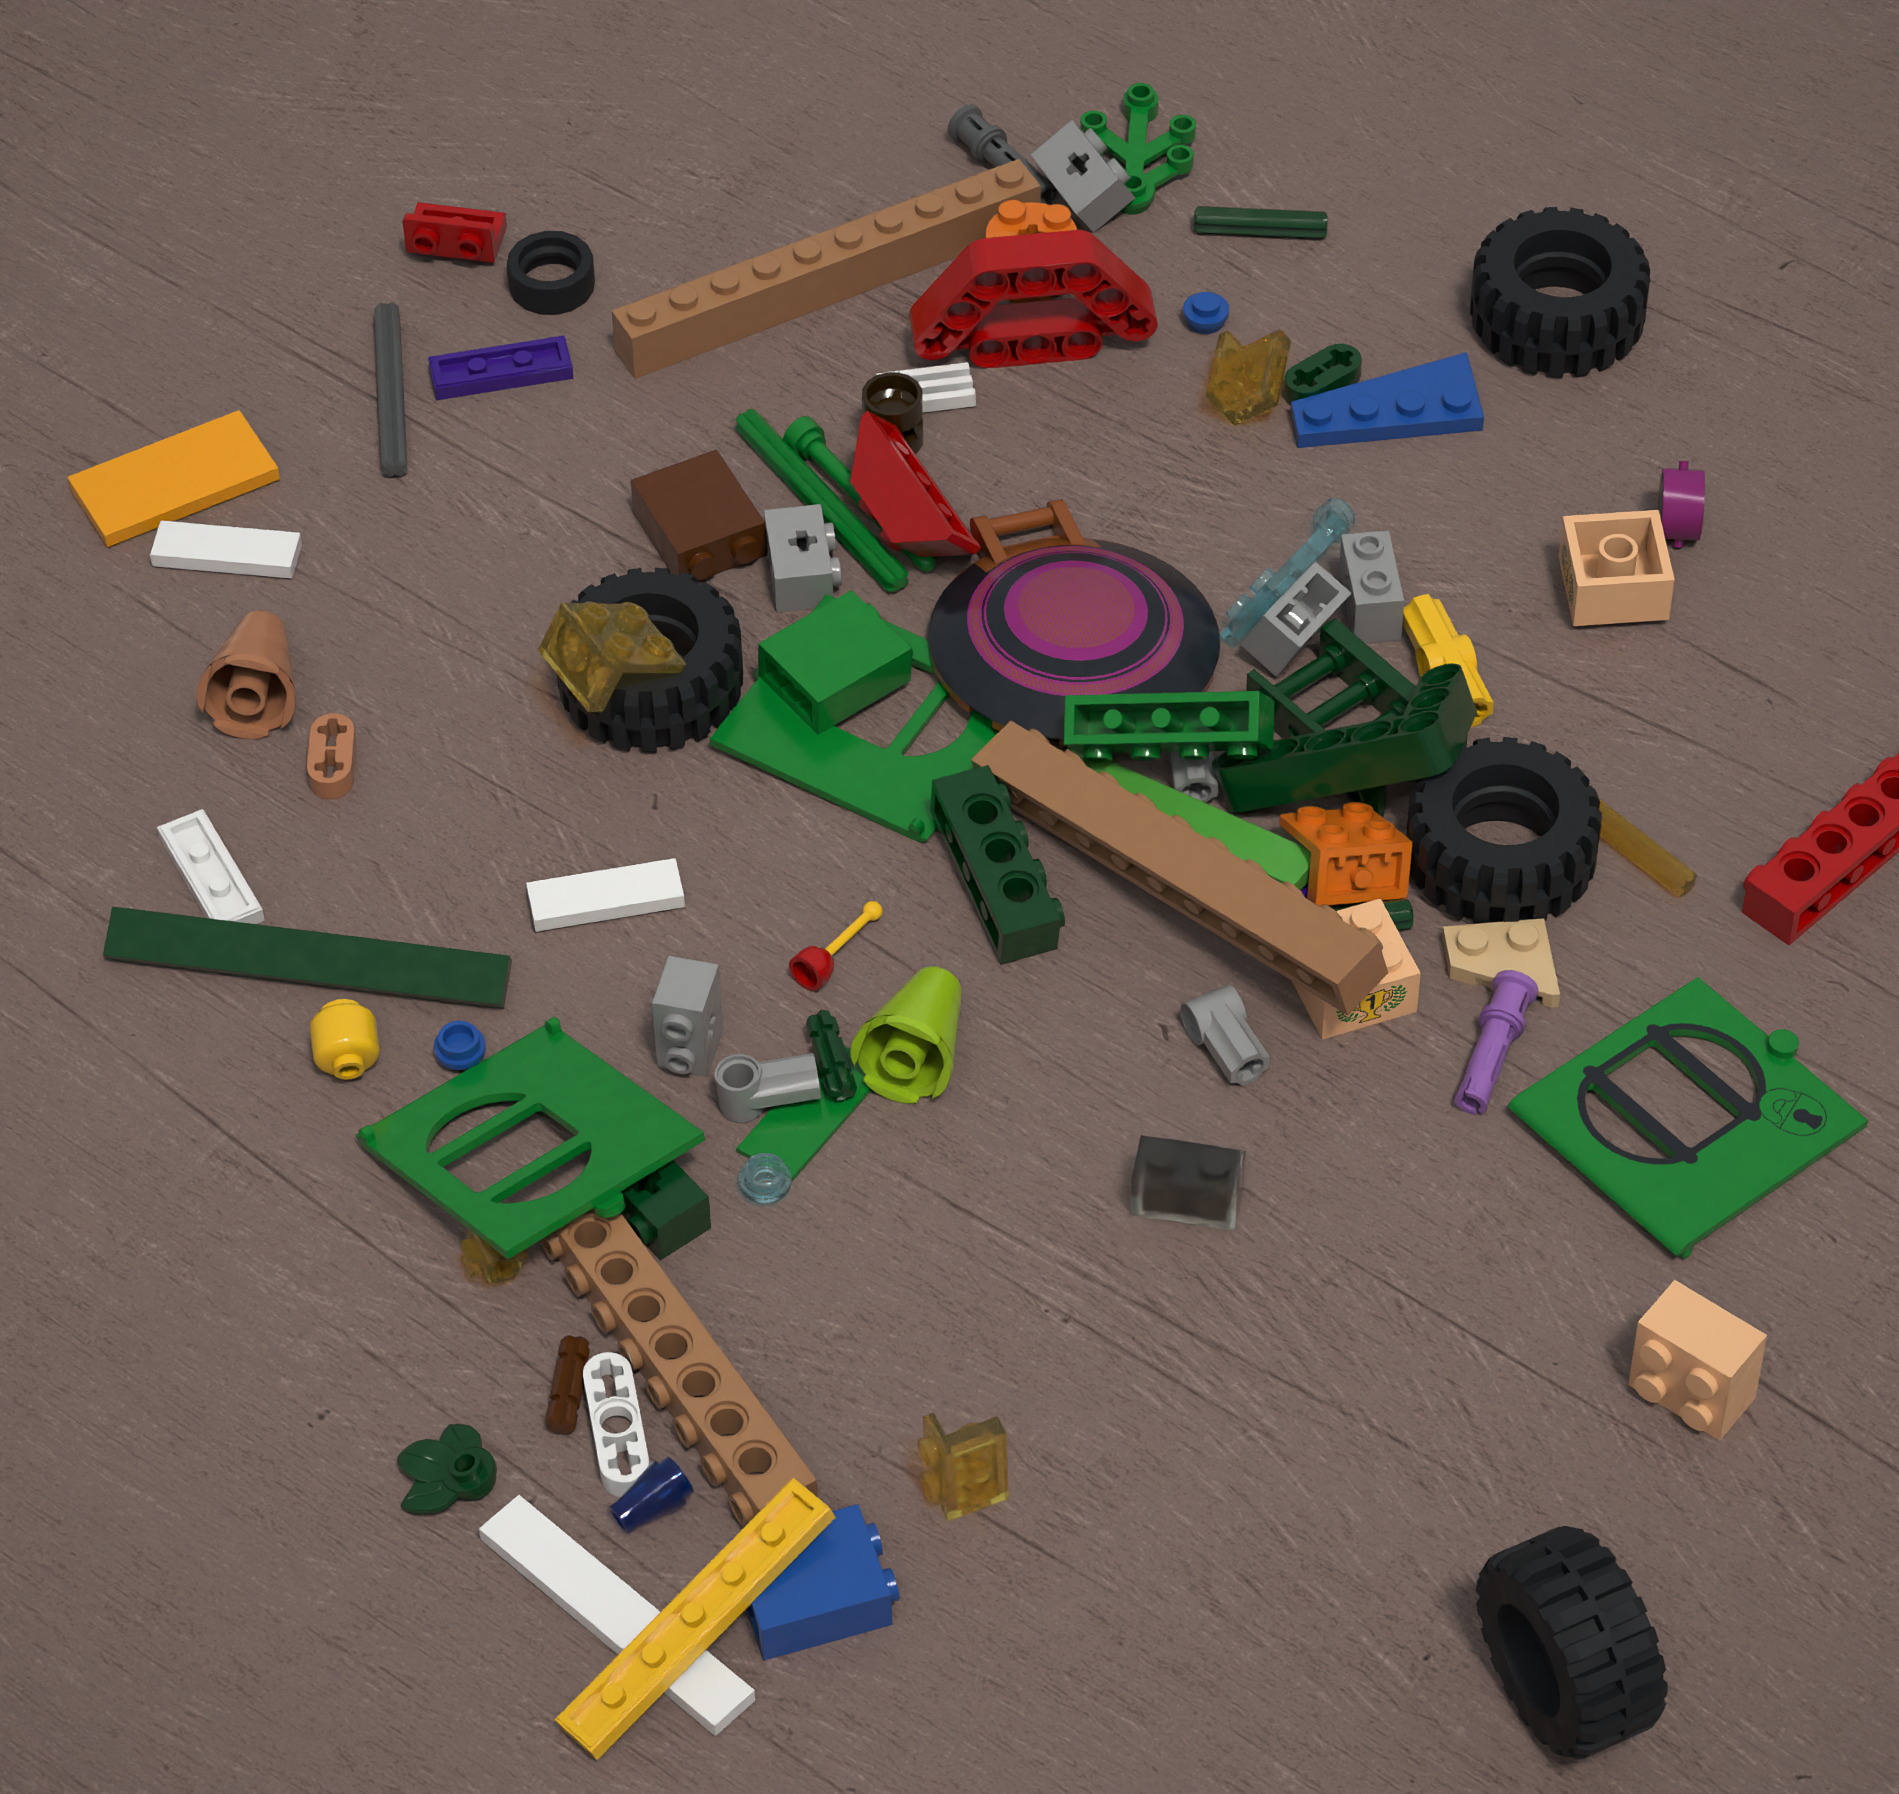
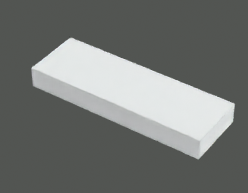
M160 521L150 558L154 567L292 579L302 547L301 533Z
M203 809L157 827L161 843L205 918L251 924L265 921L262 907Z
M676 858L526 883L535 932L685 907L684 893Z

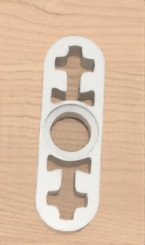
M612 1352L600 1353L593 1356L585 1364L583 1379L601 1482L604 1489L613 1496L621 1498L633 1497L643 1492L650 1482V1466L632 1368L629 1361L620 1354ZM612 1375L615 1381L616 1396L606 1398L602 1376ZM612 1416H624L632 1422L631 1426L621 1433H609L601 1427L602 1423ZM627 1451L632 1474L621 1475L617 1459V1453Z

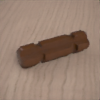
M567 1335L560 1340L558 1350L560 1358L556 1362L550 1392L552 1400L548 1404L546 1414L547 1429L554 1434L562 1433L568 1435L576 1429L578 1418L576 1411L580 1408L584 1386L583 1369L588 1362L590 1353L589 1342L582 1336L573 1337Z

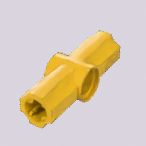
M1429 594L1413 597L1411 602L1404 607L1403 627L1416 650V663L1420 677L1434 667L1451 663L1459 664L1464 672L1477 710L1471 728L1479 726L1486 717L1493 714L1494 702L1477 671V658L1471 640L1466 634L1458 635L1440 599H1434Z

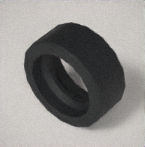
M542 231L530 234L518 241L508 253L507 274L509 290L514 301L525 310L548 315L573 311L586 303L594 292L595 272L593 255L588 244L576 235L563 231ZM548 264H562L576 270L568 277L555 281H540L527 276V273L533 269Z

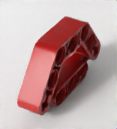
M1084 230L975 240L966 246L909 310L913 346L918 356L927 360H939L948 356L953 350L968 349L971 361L981 368L1084 360L1093 357L1101 350L1103 344L1102 336L1119 335L1127 341H1143L1151 337L1158 327L1149 285L1097 237ZM1063 294H1073L1076 297L996 305L1000 300Z

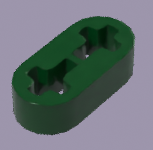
M1333 344L1292 366L1286 371L1284 376V399L1291 405L1292 401L1358 383L1361 377L1362 366L1360 352L1351 345Z

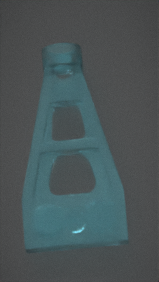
M1337 498L1327 499L1313 514V535L1276 573L1268 567L1248 588L1255 594L1252 599L1244 593L1225 613L1232 621L1220 633V637L1232 648L1333 541L1341 540V534H1347L1353 528L1355 515L1347 503Z

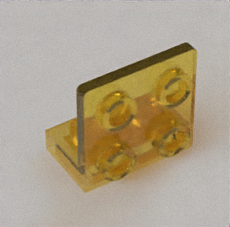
M590 601L585 603H561L538 648L539 653L587 712L604 711L623 673H681L686 665V662L674 649L673 643L663 636L648 618V613L639 605L631 602H624L622 604H600Z

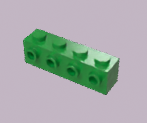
M1260 691L1065 695L1064 745L1083 754V760L1112 761L1113 753H1131V759L1156 761L1161 759V752H1179V758L1186 760L1209 759V752L1227 751V757L1233 759L1257 758L1258 751L1273 750L1274 700Z

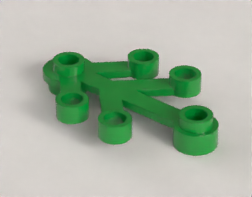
M1146 83L1131 85L1123 96V115L1130 121L1128 143L1107 128V117L1104 113L1096 110L1087 111L1080 118V129L1085 133L1089 128H1092L1107 146V151L1126 165L1125 171L1131 179L1125 185L1135 196V199L1120 211L1131 215L1146 211L1154 200L1155 188L1177 175L1189 173L1193 169L1194 162L1193 150L1186 145H1181L1191 143L1196 137V121L1191 116H1174L1169 122V131L1146 144L1148 122L1153 121L1158 115V95L1153 87ZM1167 153V162L1143 174L1145 165Z

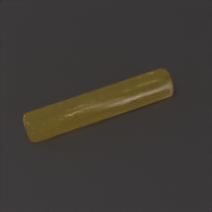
M1599 798V810L1602 813L1600 836L1676 896L1683 897L1694 888L1697 875L1692 869Z

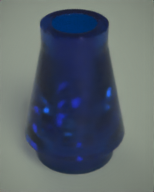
M668 1456L660 1463L653 1460L625 1493L609 1506V1510L622 1529L629 1534L635 1528L685 1506V1498L691 1495L694 1489L680 1467Z

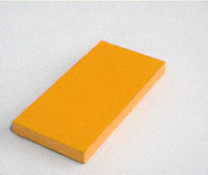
M240 410L68 476L67 479L69 489L106 547H110L158 528L160 521H176L280 480L278 466Z

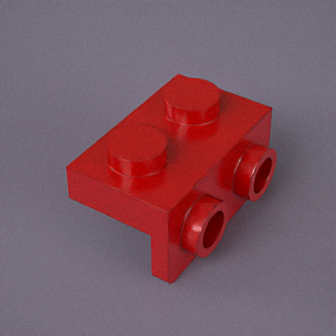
M421 202L417 203L414 214L406 213L402 221L405 248L408 253L491 263L495 262L507 227L505 212Z

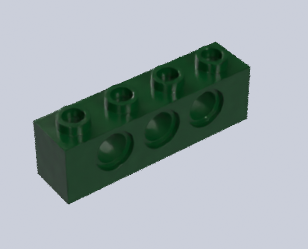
M986 765L932 780L930 811L999 963L1002 965L1058 949L1059 930L1065 926V917L1058 898H1051L1046 889L1047 879L1041 861L1038 858L1033 860L1028 850V835L1021 820L1015 821L1010 812L1011 801L1005 784L1003 782L997 783L990 766Z

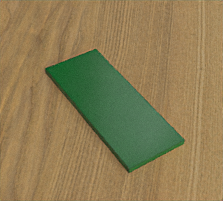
M845 1047L851 1066L849 1074H853L857 1085L854 1096L846 1097L843 1102H835L832 1096L826 1093L823 1083L825 1075H821L815 1058L821 1098L773 1106L738 1145L736 1152L793 1182L872 1091L863 1081L865 1073L860 1068L858 1062L854 1067L851 1059V1049Z

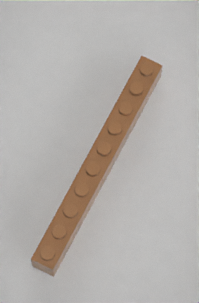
M1017 159L611 310L615 352L636 379L952 260L971 242L986 238L987 225L992 217L998 213V208L1003 202L1018 200L1022 203H1041V185L1021 160Z
M1010 721L971 759L974 769L989 765L997 783L1003 782L1010 796L1012 809L1346 1015L1388 974L1382 954L1383 945L1370 930L1363 927L1358 930L1343 921L1342 917L1330 906L1325 904L1318 906L1306 899L1303 893L1292 883L1285 881L1282 884L1268 876L1266 871L1251 859L1243 861L1233 855L1217 838L1209 837L1207 839L1195 832L1182 817L1175 814L1170 817L1160 811L1144 794L1136 793L1134 795L1122 788L1118 781L1105 771L1097 773L1087 767L1077 754L1070 750L1063 752L1054 747L1036 729L1028 731L1015 722Z

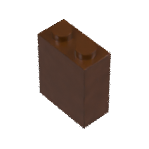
M717 449L630 480L633 514L671 574L680 575L682 571L693 575L699 581L767 556L765 522Z

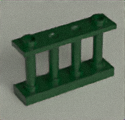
M1336 618L1321 627L1318 658L1275 685L1271 684L1255 669L1247 673L1246 691H1260L1274 700V732L1282 739L1325 731L1322 728L1324 725L1362 701L1371 704L1382 714L1373 721L1402 716L1416 687ZM1329 673L1337 675L1349 686L1308 713H1305L1290 700L1291 697ZM1467 735V737H1466V739H1465V742H1464L1465 747H1467V738H1468V735ZM1387 785L1345 793L1351 803L1368 804L1380 816H1384Z

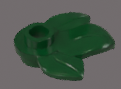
M449 1424L440 1436V1441L432 1439L415 1441L397 1456V1461L402 1471L415 1481L401 1503V1508L405 1512L414 1514L441 1512L447 1509L459 1497L469 1501L484 1497L493 1489L496 1483L497 1464L489 1451L482 1448L480 1434L474 1428L465 1424Z

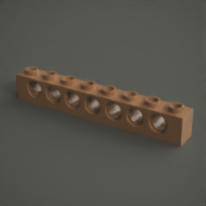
M591 1209L540 1240L547 1256L551 1260L558 1258L565 1267L564 1273L572 1291L578 1297L584 1294L589 1300L592 1315L601 1331L605 1334L610 1331L618 1341L620 1355L629 1361L632 1371L638 1369L646 1379V1390L654 1405L658 1409L666 1407L673 1417V1426L680 1441L687 1448L693 1445L700 1454V1462L708 1480L714 1486L721 1484L729 1495L730 1507L741 1525H747L792 1478L818 1498L817 1479L621 1213L614 1217L602 1218L594 1213V1209ZM704 1395L705 1397L696 1398L695 1396ZM723 1434H734L732 1436H721ZM753 1472H761V1473H763V1474H760V1475H749L750 1473H753Z

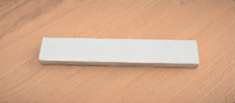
M520 1495L515 1497L479 1528L480 1540L617 1655L660 1613L658 1609ZM707 1650L664 1692L666 1696L715 1737L756 1701L755 1690Z

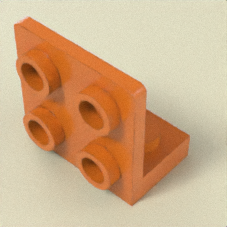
M1358 802L1346 803L1343 805V809L1334 810L1305 806L1298 808L1297 813L1280 814L1279 825L1311 852L1307 899L1321 906L1322 904L1339 905L1370 902L1380 898L1381 900L1407 898L1412 841L1396 829L1393 823L1386 821L1375 812L1372 806Z

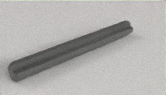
M393 302L387 305L379 303L374 309L382 473L389 478L394 475L402 477L408 470L399 307Z

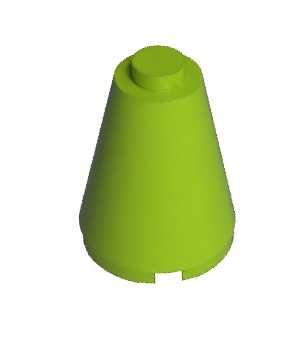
M935 966L920 969L857 1031L851 1045V1059L854 1067L858 1062L860 1068L865 1073L863 1081L874 1092L887 1099L908 1104L917 1103L920 1097L933 1095V1099L941 1095L946 1089L953 1073L962 999L961 984L951 972Z

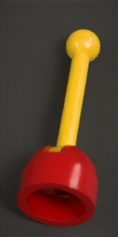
M876 901L867 902L863 907V913L825 949L808 946L799 951L789 962V970L795 981L807 990H819L834 972V959L832 956L869 921L878 920L883 913L882 906Z

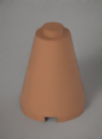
M253 611L246 614L234 628L199 679L196 695L198 706L202 713L205 709L214 719L213 725L221 732L243 739H259L268 736L270 730L282 725V729L293 716L296 705V690L287 630L284 622L273 613Z

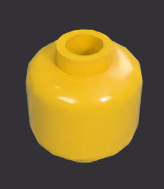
M338 999L328 1002L310 1021L313 1060L323 1072L335 1075L339 1079H354L372 1067L379 1058L380 1044L376 1018L368 1008L361 1006L358 1002L350 999Z

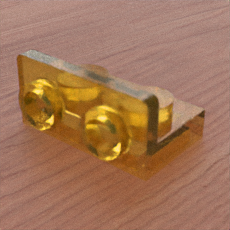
M934 1413L923 1416L924 1438L918 1439L917 1443L926 1471L920 1473V1482L930 1504L938 1502L947 1520L951 1521L1009 1499L1006 1431L997 1416L979 1423L966 1424L957 1431L947 1435Z

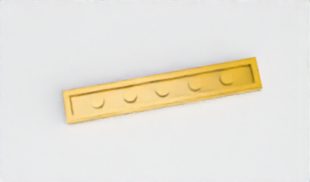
M792 1478L554 1719L559 1727L593 1758L598 1760L836 1518L831 1508Z

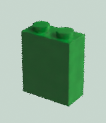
M850 590L758 643V676L819 735L911 681L913 650L908 639L902 633L893 631L882 620L879 612L872 604H865Z

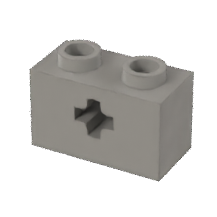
M1071 120L1035 150L1031 156L1076 215L1095 232L1135 199V196L1125 185L1131 177L1114 157L1109 162L1103 157L1102 153L1108 148L1092 128H1089L1084 133Z
M821 504L764 510L766 548L776 612L812 609L818 605L826 594L833 597V587L842 585L839 557L830 558L829 552L836 551L833 523H824Z
M1389 530L1341 534L1339 579L1340 583L1351 592V595L1344 602L1350 631L1364 643L1401 640L1404 596Z
M1315 561L1262 616L1240 645L1277 677L1320 632L1321 627L1330 621L1351 595V592Z
M668 955L652 1001L657 1068L667 1069L678 1074L690 1073L708 1077L723 1032L719 964Z

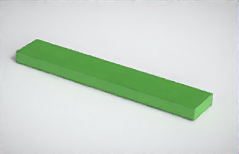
M1071 748L1067 749L1077 754L1087 767L1097 773L1105 771L1112 775L1122 788L1132 794H1144L1155 804L1157 809L1170 817L1174 814L1182 817L1195 832L1205 838H1217L1229 849L1230 853L1243 861H1246V859L1255 861L1266 871L1268 876L1282 884L1285 881L1290 882L1300 891L1308 883L1311 852L1306 847L1112 761L1083 760V754Z

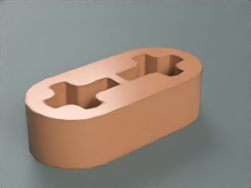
M324 714L318 717L310 728L307 758L309 784L311 791L322 799L340 798L352 789L354 783L357 747L353 722L343 714ZM331 735H337L336 746H328L327 742L330 740ZM328 766H336L333 777L327 778Z

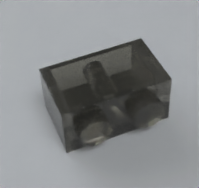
M1141 1135L1131 1177V1215L1235 1231L1244 1190L1246 1151Z

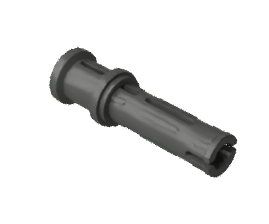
M973 104L966 105L952 116L948 124L947 132L949 136L955 141H962L971 149V155L976 161L990 163L995 168L1020 159L1041 185V203L1049 205L1054 200L1057 189L1053 183L1007 143L1004 130L996 125L991 126L983 118V113L977 106Z

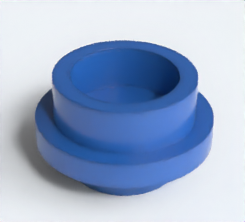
M1211 292L1196 293L1184 302L1183 316L1193 331L1200 334H1212L1219 331L1227 321L1229 305L1218 294Z
M454 1021L446 1024L441 1028L434 1041V1053L437 1061L442 1066L453 1070H463L475 1066L483 1059L486 1052L483 1034L473 1024L466 1021Z

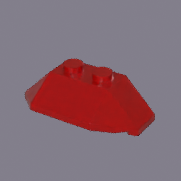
M866 411L860 418L850 482L861 496V499L858 501L860 507L871 518L877 520L882 527V530L879 532L882 539L898 552L904 548L920 557L976 554L981 549V546L968 531L910 448L897 426Z

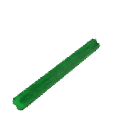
M748 409L745 413H739L736 417V430L807 506L821 504L824 523H833L835 536L890 593H896L900 588H905L909 583L907 579L909 574L904 566L755 409Z

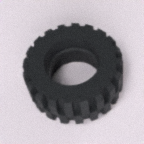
M1545 207L1543 212L1534 213L1533 210L1522 212L1515 221L1509 218L1498 225L1496 231H1491L1481 242V248L1476 252L1470 303V315L1472 316L1474 330L1482 338L1483 344L1493 354L1500 353L1499 358L1512 367L1515 364L1521 365L1524 372L1537 375V372L1540 371L1549 373V377L1562 378L1563 374L1574 373V376L1578 377L1588 375L1590 370L1597 368L1598 371L1608 368L1614 364V359L1619 361L1627 355L1643 333L1650 286V266L1648 259L1644 255V250L1634 237L1629 239L1630 234L1618 223L1613 226L1609 224L1607 217L1597 213L1590 216L1584 214L1583 209L1570 207V211H1558V207ZM1563 287L1579 291L1584 295L1557 297L1538 292L1536 289Z
M656 567L655 572H642L641 568L629 569L627 575L619 577L615 573L608 575L600 580V585L597 587L591 584L578 594V601L573 599L562 613V619L557 623L554 634V651L560 700L564 709L570 713L571 720L584 731L589 728V735L604 744L607 740L613 741L616 748L630 751L631 746L642 747L643 752H657V747L670 746V750L683 747L688 739L693 738L695 741H698L711 732V725L716 728L721 725L730 714L729 710H732L737 705L741 696L743 659L739 620L734 616V609L728 600L723 596L719 597V591L705 581L701 585L698 584L697 578L682 571L680 575H674L667 568ZM643 650H665L683 656V658L675 663L656 669H634L615 663L628 654Z
M1490 737L1476 739L1473 741V746L1465 747L1463 744L1455 764L1447 771L1431 777L1416 779L1412 789V796L1409 797L1406 837L1412 841L1410 875L1420 889L1425 888L1424 895L1437 907L1441 904L1446 906V913L1459 920H1462L1464 916L1473 919V924L1519 922V920L1543 918L1544 921H1547L1548 914L1551 913L1554 917L1560 915L1571 907V901L1579 900L1588 889V882L1594 876L1602 821V813L1599 810L1600 800L1596 790L1591 785L1589 786L1590 780L1578 766L1572 769L1571 761L1558 751L1554 754L1547 752L1546 746L1533 741H1531L1530 745L1517 743L1518 738L1503 737L1502 742H1491ZM1503 820L1526 826L1540 837L1523 844L1500 845L1479 839L1469 833L1466 828L1484 821Z
M1562 1526L1521 1542L1488 1558L1476 1582V1592L1479 1595L1476 1605L1478 1616L1482 1619V1635L1484 1642L1489 1646L1492 1655L1490 1657L1495 1671L1500 1674L1504 1683L1503 1688L1509 1700H1513L1519 1710L1518 1715L1525 1725L1532 1727L1534 1736L1542 1744L1549 1745L1550 1751L1557 1755L1572 1759H1584L1651 1729L1659 1720L1666 1706L1664 1699L1667 1696V1682L1663 1679V1674L1666 1671L1664 1658L1659 1654L1657 1646L1659 1640L1655 1628L1650 1625L1645 1613L1647 1612L1641 1596L1638 1597L1635 1593L1631 1578L1625 1569H1621L1618 1566L1616 1557L1609 1548L1600 1546L1599 1539L1591 1533L1584 1532L1583 1529Z

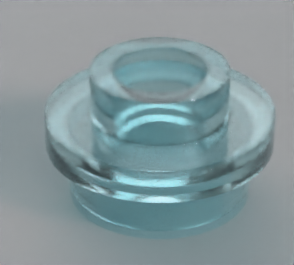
M759 1153L750 1157L739 1173V1188L742 1194L747 1199L756 1203L768 1204L782 1199L789 1192L792 1184L791 1172L781 1158L771 1153Z

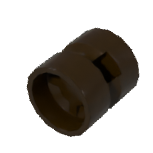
M886 372L874 376L866 382L862 389V415L869 411L896 425L910 448L917 454L923 446V393L919 382L911 376L900 372Z

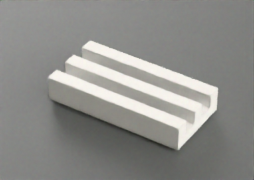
M968 362L893 371L909 375L919 382L923 393V413L976 406V393L973 388V380L970 375Z

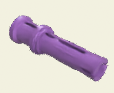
M1504 970L1498 972L1494 977L1492 983L1493 997L1490 1004L1482 1009L1479 1017L1482 1028L1481 1035L1474 1048L1464 1079L1455 1096L1456 1105L1467 1113L1477 1114L1479 1111L1480 1114H1483L1487 1110L1493 1088L1498 1080L1510 1044L1524 1032L1526 1009L1528 1005L1536 1000L1539 989L1536 982L1524 973Z

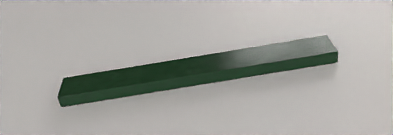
M113 906L103 956L107 960L504 1009L512 959L509 955Z

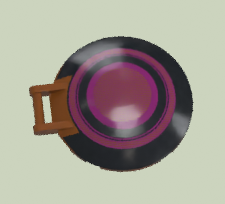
M1063 499L1049 501L1044 508L988 519L986 515L970 519L971 535L981 546V549L978 551L981 559L965 568L944 589L936 602L929 625V652L935 673L949 695L968 713L975 710L991 719L992 728L999 731L1010 721H1013L1028 731L1036 729L1046 738L1060 739L1059 746L1067 747L1064 745L1065 695L1207 692L1213 681L1214 671L1220 654L1218 624L1212 608L1204 595L1177 569L1159 558L1133 547L1105 540L1083 538ZM1051 526L1055 536L1003 547L998 539L999 536Z

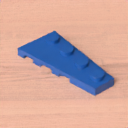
M1467 352L1292 401L1290 411L1298 448L1483 431L1484 415Z

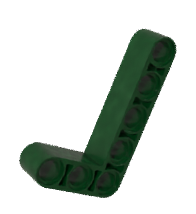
M1454 663L1444 664L1428 670L1419 678L1402 716L1274 740L1273 750L1258 751L1257 758L1254 759L1229 758L1226 751L1213 760L1212 768L1227 808L1231 812H1245L1431 777L1447 771L1455 764L1477 714V710L1462 667Z

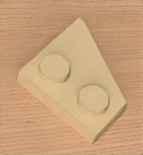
M1544 918L1519 920V922L1443 926L1442 942L1450 979L1470 985H1484L1493 991L1492 983L1498 972L1504 970L1518 971L1536 982L1539 988L1537 996L1543 997V1006L1549 1008L1559 1007L1560 991Z

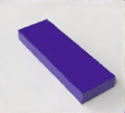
M565 335L428 357L436 400L574 379Z

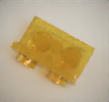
M1281 329L1245 346L1229 331L1219 334L1206 398L1212 407L1221 412L1234 426L1256 415L1266 414L1275 406H1278L1291 340Z

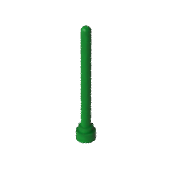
M803 416L792 422L786 429L783 439L800 457L813 459L860 507L858 501L861 499V496L850 482L852 472L826 446L824 430L810 416ZM861 508V510L882 530V527L880 526V524L878 523V521L875 520V519H873V518H871V517ZM904 548L901 550L922 572H931L936 566L934 557H920Z

